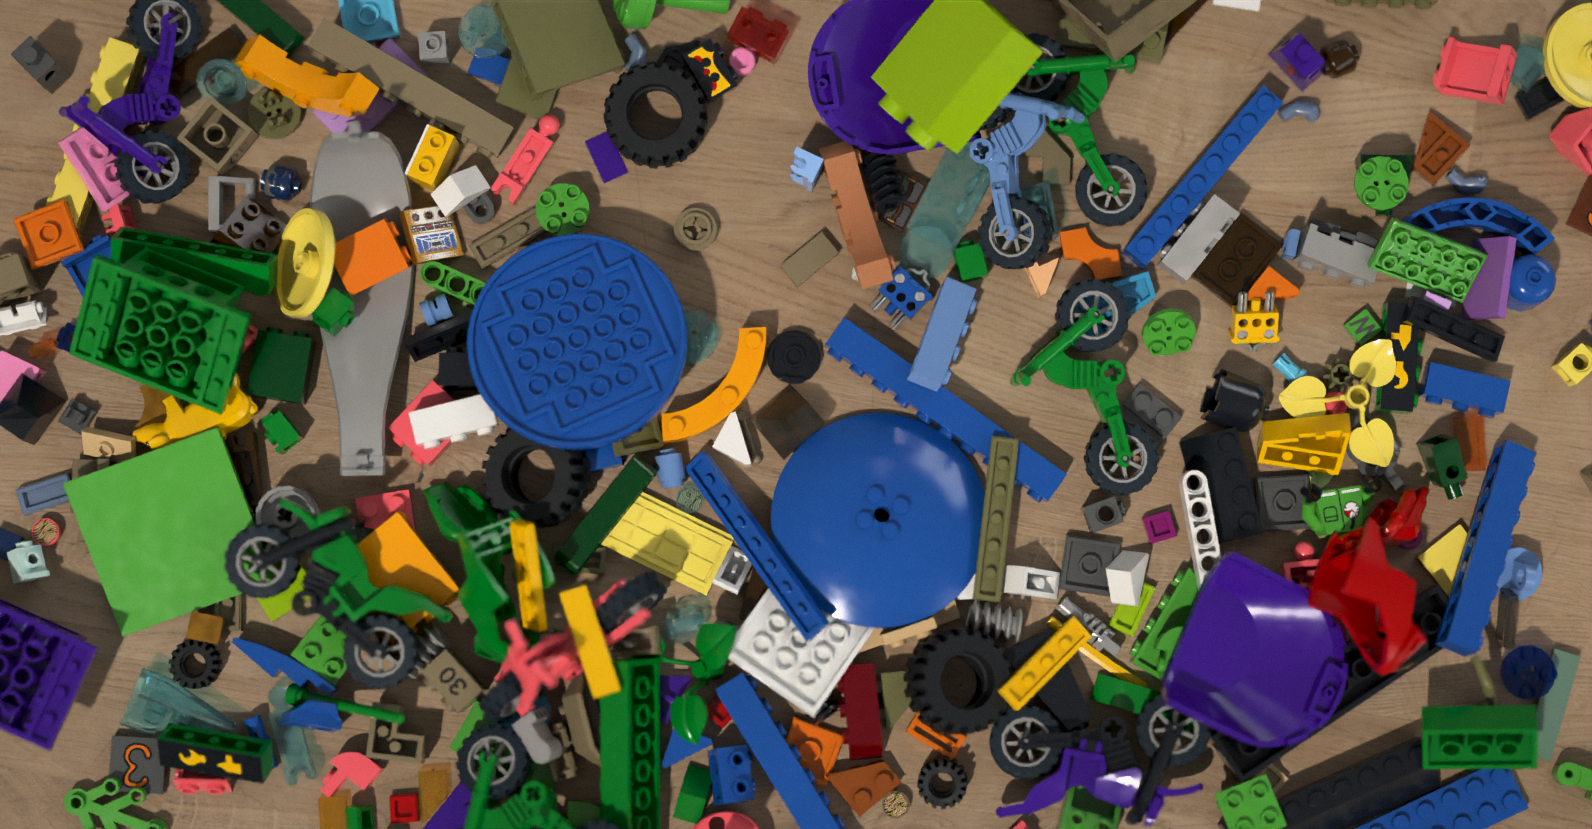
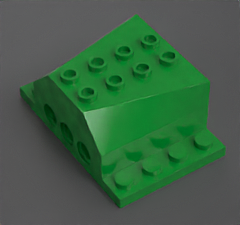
M146 247L124 264L97 254L93 257L69 355L215 413L222 414L226 409L252 314L236 308L246 287Z

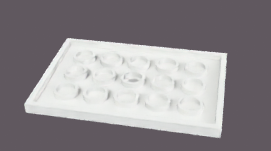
M768 588L736 633L728 659L814 717L875 628L851 625L822 612L830 624L815 638L806 641Z

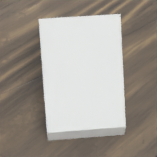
M475 165L451 174L431 193V196L444 216L448 217L491 189V187Z
M736 411L731 412L712 448L748 467L751 466V461Z
M734 546L730 547L712 582L736 595L739 594L752 566L742 550Z
M1123 550L1106 568L1110 598L1113 604L1138 607L1149 559L1148 553Z

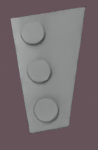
M1216 194L1206 204L1201 201L1191 213L1195 217L1189 225L1184 222L1175 233L1178 239L1174 245L1171 246L1168 243L1158 255L1162 258L1158 266L1182 285L1190 278L1233 221L1240 215L1238 211Z
M1312 223L1301 231L1296 256L1292 259V262L1298 264V268L1313 272L1314 269L1324 272L1323 276L1333 280L1344 278L1350 280V285L1358 288L1369 287L1374 283L1378 271L1369 268L1367 265L1375 250L1374 248L1357 241L1349 242L1340 239V235L1335 232H1331L1330 235L1318 232V226Z

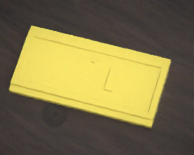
M642 492L601 545L707 596L734 538L730 534Z

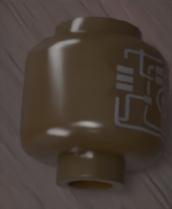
M1338 40L1322 47L1320 50V55L1325 61L1324 76L1328 75L1332 79H1337L1355 71L1357 67L1356 60L1360 56L1354 44L1349 45L1345 40Z

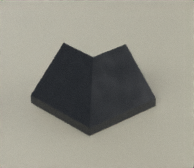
M21 373L0 402V426L20 440L35 445L66 400Z

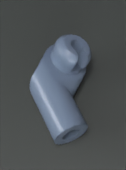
M1453 169L1446 177L1460 193L1465 195L1480 193L1485 190L1487 185V178L1480 174L1476 177L1464 178L1456 169Z

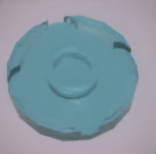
M931 225L916 226L907 232L901 241L899 249L900 262L905 270L908 268H915L918 271L924 269L928 273L927 278H935L945 272L951 263L953 256L952 242L947 234L938 227ZM909 272L914 277L923 278V274L918 275L913 272Z

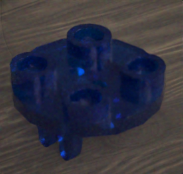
M1533 645L1519 646L1508 652L1502 661L1500 669L1501 680L1507 691L1515 697L1524 700L1539 699L1547 694L1554 685L1558 675L1555 664L1549 654Z

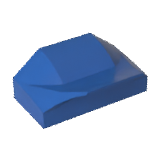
M308 700L302 705L293 706L283 712L280 724L334 733L342 729L343 721L338 716L336 704Z

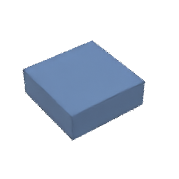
M1290 229L1285 233L1281 259L1291 261L1295 258L1300 230Z

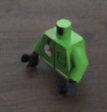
M1366 474L1362 477L1365 487L1356 485L1322 491L1314 483L1312 484L1311 491L1306 487H1302L1300 489V493L1303 495L1301 517L1312 531H1315L1317 536L1330 535L1333 532L1341 536L1348 533V531L1360 528L1366 518L1374 494L1382 488L1383 481L1378 475H1375V479L1372 482V478L1369 474Z

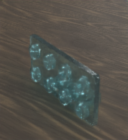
M967 142L958 154L947 147L907 224V229L952 252L957 247L990 183L988 168L984 164L975 162L970 156V146L973 142Z

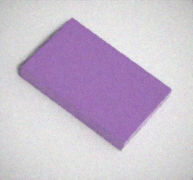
M1505 236L1473 239L1472 248L1483 251L1488 256L1464 299L1463 318L1468 320L1505 318L1517 238Z

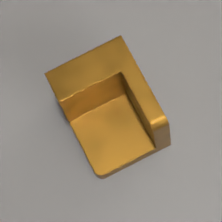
M192 611L186 638L223 645L224 639L220 638L224 618Z

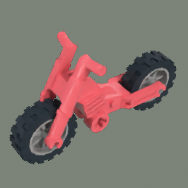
M648 571L643 575L640 574L634 580H629L628 582L625 578L619 580L610 590L592 603L596 617L607 632L610 633L606 635L601 629L607 648L612 647L636 627L646 622L645 619L651 616L649 610L654 608L658 604L657 602L664 598V595L667 593V587L655 571ZM512 620L505 625L513 644L510 646L506 659L502 664L501 672L494 678L497 685L492 687L487 692L488 694L482 697V701L479 702V707L492 724L500 723L504 719L507 720L515 713H519L521 717H524L527 712L536 709L533 704L534 700L538 699L548 687H554L559 681L557 678L562 676L565 681H570L584 671L569 624L564 628V633L548 634L529 652L526 651L528 643L524 640L516 621Z

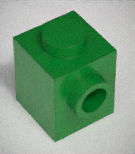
M332 287L323 297L318 307L312 312L313 322L335 337L343 327L347 328L355 319L354 300L345 291L339 292Z

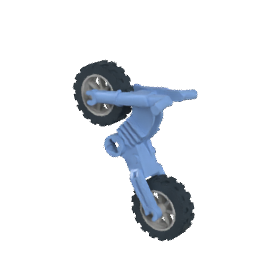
M1013 88L978 130L995 128L999 122H1004L1007 119L1006 115L1008 112L1011 113L1012 110H1015L1014 118L1011 122L991 132L990 139L979 138L973 141L970 146V156L975 162L984 164L988 168L994 204L988 206L986 214L981 216L980 221L982 223L981 226H978V234H980L978 241L979 245L984 249L983 254L986 258H990L994 265L1001 266V268L1023 269L1032 267L1035 262L1041 261L1044 252H1048L1050 248L1048 245L1049 240H1052V233H1050L1052 224L1047 219L1046 215L1048 214L1044 208H1040L1037 202L1024 198L1021 195L1019 188V156L1033 148V145L1043 135L1046 128L1045 115L1049 116L1051 120L1061 117L1068 118L1077 123H1082L1085 120V116L1073 107L1024 96L1020 92L1014 93ZM999 236H1005L1006 242L1003 246L999 240ZM1013 241L1017 253L1007 251ZM1020 241L1029 242L1024 250H1022Z

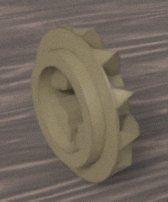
M689 208L683 211L675 221V238L683 248L692 251L705 249L713 243L716 237L717 225L715 219L704 209ZM695 218H697L699 227L707 231L699 232L696 240H693L692 232L684 228L693 227Z

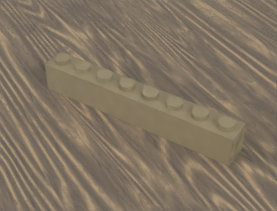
M325 17L308 44V48L312 50L310 55L323 63L326 60L336 64L334 69L340 73H361L380 88L379 90L384 92L382 97L394 104L400 101L407 106L405 110L418 118H420L421 114L431 119L430 125L442 131L445 128L455 133L453 136H455L457 141L465 145L468 142L478 147L476 151L489 159L492 155L498 158L514 130V127Z

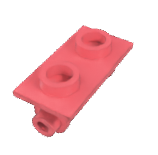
M176 769V778H173L177 791L185 794H195L196 791H207L214 795L232 792V787L229 783V780L232 778L211 774L202 775L199 772Z

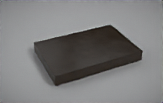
M1240 212L1237 219L1233 221L1191 277L1232 308V306L1238 304V293L1249 290L1282 248L1283 244Z

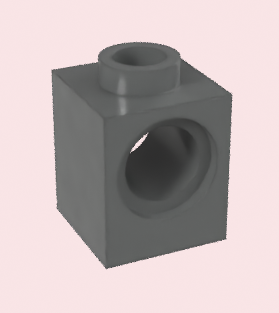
M1115 496L1081 508L1090 534L1124 522L1123 516H1126L1121 500L1116 501ZM1101 507H1107L1111 510L1112 518L1109 522H1104L1099 518L1098 511Z

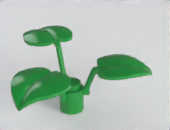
M720 623L704 624L696 636V649L702 655L697 661L663 657L665 641L661 636L660 654L635 656L660 658V661L663 663L692 666L693 675L701 680V682L686 691L685 697L674 698L670 708V719L675 731L684 740L692 744H699L708 716L706 703L700 696L692 694L701 687L709 685V680L720 679L723 676L724 664L731 653L737 627L734 625Z

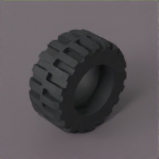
M655 61L647 62V65L642 67L638 64L631 67L632 71L627 74L623 72L619 76V81L616 84L613 83L610 87L609 97H606L604 103V122L614 146L626 159L632 160L634 164L639 166L646 165L653 169H658V166L668 168L672 167L673 163L685 161L691 152L694 153L698 149V144L704 139L705 129L708 125L705 98L697 82L692 76L689 77L683 69L679 67L676 69L671 67V64L665 62L662 65L655 64ZM652 91H663L670 94L677 100L681 108L679 127L671 136L661 140H650L642 137L636 132L631 122V110L636 100Z
M510 428L506 431L507 435L500 434L495 438L497 445L489 446L486 454L490 456L488 461H483L482 469H486L485 476L481 477L482 485L487 486V491H484L486 500L494 502L491 504V508L495 513H502V519L510 517L509 511L513 510L518 513L523 521L534 523L535 528L557 526L559 521L566 522L572 518V511H579L582 507V503L579 502L580 499L587 498L589 490L585 489L586 482L591 483V474H587L586 468L590 467L589 458H583L582 456L585 453V449L567 450L548 447L524 438ZM534 450L546 452L551 458L555 470V479L551 490L539 501L527 499L522 493L518 482L520 465L524 458Z
M966 628L940 631L923 639L924 644H918L913 650L916 656L908 658L906 666L910 667L909 673H904L903 681L908 682V689H904L906 698L911 697L912 703L909 704L912 712H919L918 719L923 724H930V729L944 732V734H972L988 729V724H995L1000 719L998 713H1005L1009 707V704L1006 703V700L997 690L1013 675L1009 674L1008 667L1012 665L1009 658H1003L1002 654L1005 650L1001 645H993L994 639L988 634L981 635V631L975 629L966 630ZM952 656H961L966 659L974 669L977 680L976 691L972 700L962 708L953 706L946 699L941 688L943 667Z

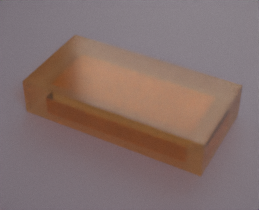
M1483 416L1453 418L1454 438H1457L1466 472L1485 471Z

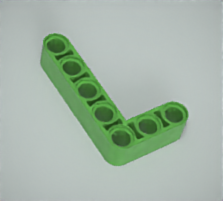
M436 261L426 262L420 270V276L427 286L471 306L475 305L478 292L486 284ZM434 268L439 269L440 277L436 281H429L427 279L428 272ZM457 279L465 281V288L460 292L452 290V284Z

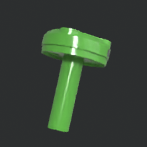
M613 0V10L616 12L617 19L624 28L638 30L646 29L649 26L655 5L726 15L730 0Z

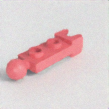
M546 114L540 119L539 132L531 128L529 129L508 164L492 185L491 191L495 195L500 194L504 188L512 189L509 196L510 203L512 205L518 203L525 192V188L554 144L547 137L559 130L560 121L555 115Z

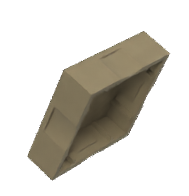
M1197 0L1051 1L1054 8L1116 63Z

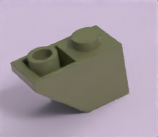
M909 671L880 673L881 679H876L877 694L882 695L883 706H879L880 723H885V728H892L907 710L909 704L912 703L911 697L906 698L904 689H908V682L903 681L904 673H909Z

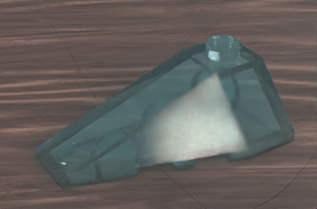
M142 668L120 721V725L151 735H155L156 731L163 732L168 723L235 735L240 727L239 724L186 688L180 686L170 677L146 668Z

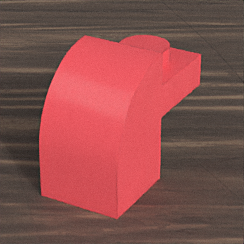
M359 751L342 753L330 761L338 770L335 772L332 769L322 781L325 786L320 791L327 797H333L348 778L362 790H367L385 768L374 758H366V753Z

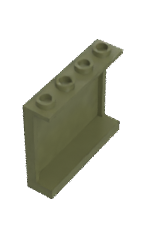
M493 0L491 2L531 102L541 99L545 93L614 71L615 74H618L625 65L624 53L620 47H617L614 39V29L610 23H607L604 16V5L601 0Z

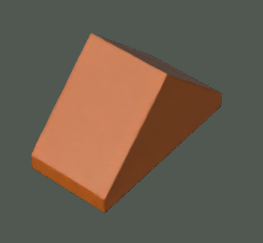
M1268 266L1247 291V304L1251 303V299L1255 297L1260 298L1261 302H1265L1266 291H1273L1275 293L1274 300L1296 298L1300 293L1296 286Z

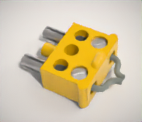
M1273 291L1265 292L1264 305H1261V299L1256 297L1251 299V305H1247V292L1238 293L1237 306H1232L1231 329L1228 330L1232 343L1248 347L1250 352H1256L1259 346L1280 340L1278 336L1279 312L1274 304L1275 293Z

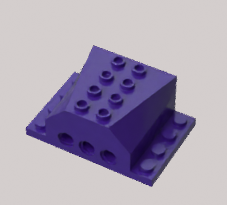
M0 599V729L50 751L54 747L99 648L85 642L87 637Z

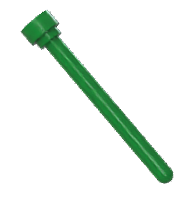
M295 683L289 685L285 695L286 703L292 706L302 705L308 700L336 704L337 710L398 724L405 721L403 713L310 693L305 686L299 687Z

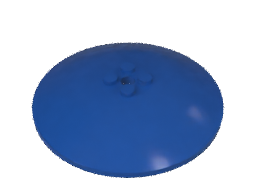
M871 413L851 416L827 425L814 433L802 443L785 465L778 479L771 506L773 544L819 609L825 614L848 624L866 628L882 629L907 626L929 618L947 607L960 595L976 572L985 493L974 467L965 454L951 440L944 437L933 427L912 418L895 414ZM883 508L887 510L889 520L886 522L877 521L874 517V512L877 509Z

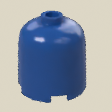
M1531 254L1514 258L1507 302L1508 309L1519 312L1530 310L1551 296L1556 285V275L1554 268L1547 260L1541 256Z

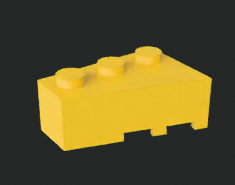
M1342 413L1262 422L1257 440V462L1339 475L1351 434L1350 414Z

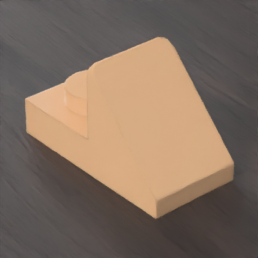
M1028 242L1021 245L1022 250L1027 247ZM1059 258L1041 266L1038 265V262H1035L1032 267L1024 268L1038 299L1046 294Z

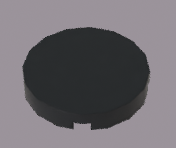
M798 330L786 331L770 343L767 352L768 367L772 374L781 382L790 385L802 384L811 379L817 372L821 361L820 349L815 340L807 333Z

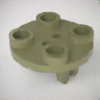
M268 87L258 91L249 103L247 111L249 123L254 131L265 139L276 140L285 138L301 125V107L296 105L293 100Z

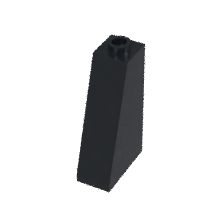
M1048 629L1006 648L1002 656L1003 658H1009L1011 667L1016 672L1054 632L1052 629ZM1066 662L1035 695L1066 730L1072 728L1073 731L1083 730L1089 727L1088 721L1092 720L1093 717L1068 662Z

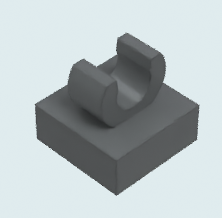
M71 398L58 422L82 435L81 431L85 427L90 426L98 412Z

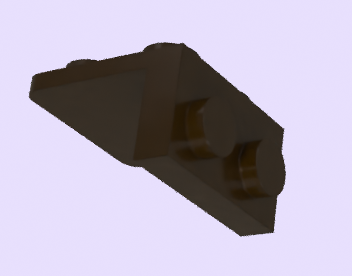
M244 197L210 243L271 253L281 241L283 231L287 225L251 197Z

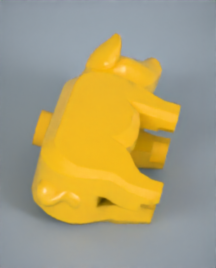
M235 373L226 409L222 414L215 413L171 395L163 400L167 411L165 422L151 423L136 429L132 436L135 437L136 442L145 443L152 450L216 427L220 428L225 440L227 434L246 425L254 417V414L258 411V406L252 401L250 396L245 395L241 391L240 378Z

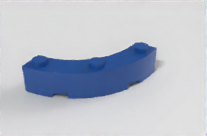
M1466 197L1441 201L1426 206L1401 220L1433 233L1450 228H1474L1493 233L1499 237L1511 236L1517 238L1516 248L1523 255H1535L1555 239L1533 217H1529L1511 205L1485 198Z

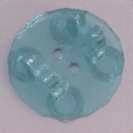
M472 7L459 24L458 36L462 47L469 54L477 58L498 56L508 47L493 8Z
M686 310L684 315L690 343L687 344L685 363L697 364L707 359L713 353L717 345L718 332L715 323L708 315L697 310ZM693 330L697 331L696 335L692 334Z

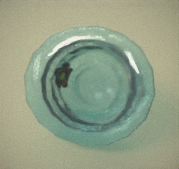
M214 59L206 62L199 69L196 77L197 88L206 99L212 97L221 105H232L240 102L245 97L247 91L246 77L240 68L231 61Z

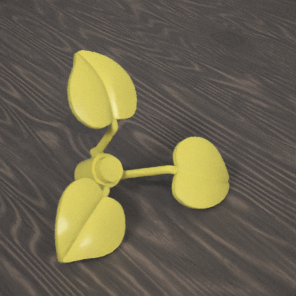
M1391 340L1372 341L1355 351L1350 359L1349 370L1352 375L1361 378L1359 385L1349 388L1344 395L1324 398L1326 395L1325 385L1313 376H1303L1294 380L1279 394L1278 399L1282 407L1295 418L1323 416L1326 413L1325 403L1344 401L1349 408L1358 409L1362 427L1354 429L1350 434L1349 448L1352 454L1357 459L1381 467L1389 465L1394 451L1392 430L1385 421L1378 418L1366 424L1364 405L1369 401V392L1365 388V382L1373 387H1381L1388 384L1395 375L1396 360Z

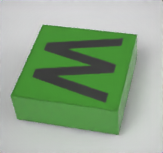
M1364 309L1343 325L1359 347L1382 331V328L1367 309Z

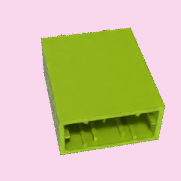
M934 0L871 78L886 92L878 104L889 115L902 124L909 116L913 119V122L905 131L917 143L931 152L936 144L941 142L958 154L1043 51L987 0Z

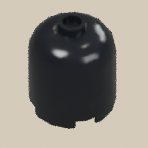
M1222 368L1214 372L1212 378L1216 380L1212 389H1205L1201 401L1200 412L1205 413L1201 416L1202 420L1227 428L1236 427L1237 431L1245 432L1252 430L1260 421L1266 419L1269 406L1266 405V392L1261 385Z

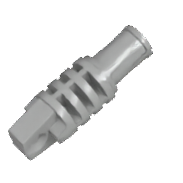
M1066 596L1055 608L1067 619L1075 616L1092 635L1087 642L1099 652L1104 647L1113 656H1116L1122 649L1112 639L1115 633L1090 611L1086 610L1084 612L1069 597Z

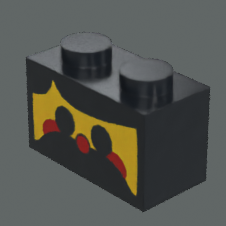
M711 39L684 53L681 57L708 104L734 90L738 86L736 81L739 79L731 65L727 67L722 58L725 54L719 43L713 44Z

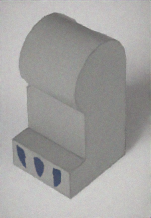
M544 707L529 712L512 725L531 758L539 764L556 760L562 753L561 742L552 736L544 721L549 717Z

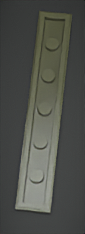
M991 436L972 599L1000 602L1019 439Z

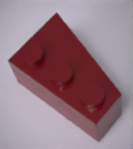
M874 663L849 665L837 682L838 692L843 691L844 701H839L841 718H846L847 726L842 728L843 744H848L850 761L882 758V732Z

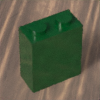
M267 327L266 331L258 330L247 394L257 398L305 405L316 341L309 338L310 334L306 332L293 331V335L282 334L283 329Z

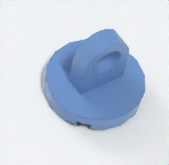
M1511 546L1506 551L1504 558L1506 566L1503 573L1499 576L1496 585L1498 586L1497 594L1502 598L1512 601L1524 600L1533 595L1539 587L1542 579V565L1538 557L1530 550Z

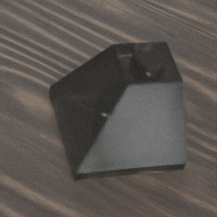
M791 384L749 418L783 460L797 450L809 437L825 426L824 420Z

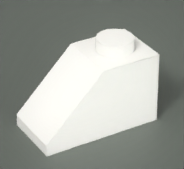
M1004 565L1001 592L1057 600L1060 572L1025 566Z

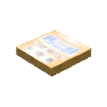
M438 206L405 210L399 213L413 265L424 264L430 261L455 259L464 255L452 214L445 217Z

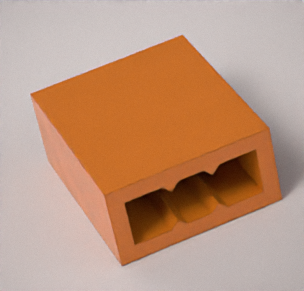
M385 218L335 243L334 265L350 296L411 267L409 262L412 260L410 252L406 245L401 246L397 238L400 236V232L394 221L389 222L388 218Z

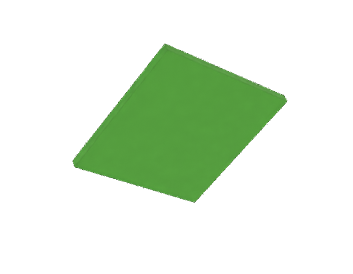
M219 427L63 483L122 637L242 594L228 579L229 575L224 567V564H226L224 556L228 550L229 542L234 539L238 532L257 524ZM256 541L261 552H264L266 548L263 541ZM252 545L244 553V555L248 556L256 554ZM243 560L246 572L254 566L253 561ZM266 569V581L274 579L276 574L270 569ZM255 570L249 575L253 579L261 581L260 571Z

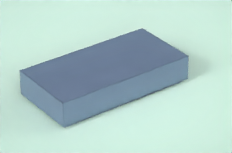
M70 473L15 489L23 515L27 516L70 502L63 483L72 480Z

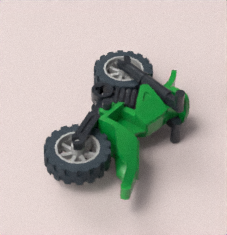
M281 498L278 504L297 514L307 524L310 532L299 537L295 536L292 539L289 535L290 533L278 528L279 526L258 524L241 530L229 542L228 550L224 556V559H226L224 567L225 571L228 572L229 581L237 587L236 589L239 592L245 593L249 597L260 599L279 595L290 588L292 583L296 581L298 572L301 569V554H304V551L308 549L311 562L301 582V585L304 586L303 590L297 592L292 598V608L300 616L322 615L334 628L347 636L343 644V660L346 662L348 672L355 677L357 682L365 684L366 687L385 689L405 680L414 670L416 661H418L419 643L416 640L413 629H410L404 620H400L394 615L375 614L360 620L361 617L371 610H380L399 615L424 610L444 623H448L453 619L452 612L433 601L429 595L395 583L386 588H378L370 582L368 578V562L354 536L351 533L348 534V531H352L355 527H364L366 520L355 515L344 518L343 516L352 512L351 508L347 506L315 516L300 504L286 498ZM256 541L269 542L264 552H261ZM252 545L256 554L253 556L244 555L246 549ZM243 560L254 562V566L247 572L245 571ZM283 561L281 571L274 567V564ZM266 569H270L277 577L266 581ZM255 570L260 571L261 581L255 580L249 575ZM307 596L312 598L310 600L312 606L308 608L304 606L306 603L304 598ZM375 631H386L384 640ZM391 634L397 638L400 644L392 646L388 641ZM401 649L399 661L391 656L393 650ZM361 650L370 656L365 662L362 659ZM375 658L379 659V671L367 666ZM384 659H388L395 667L384 671Z

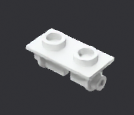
M33 300L17 304L16 310L18 313L15 314L11 306L0 308V336L11 335L14 332L27 329H37L46 325L47 307H44L41 301Z

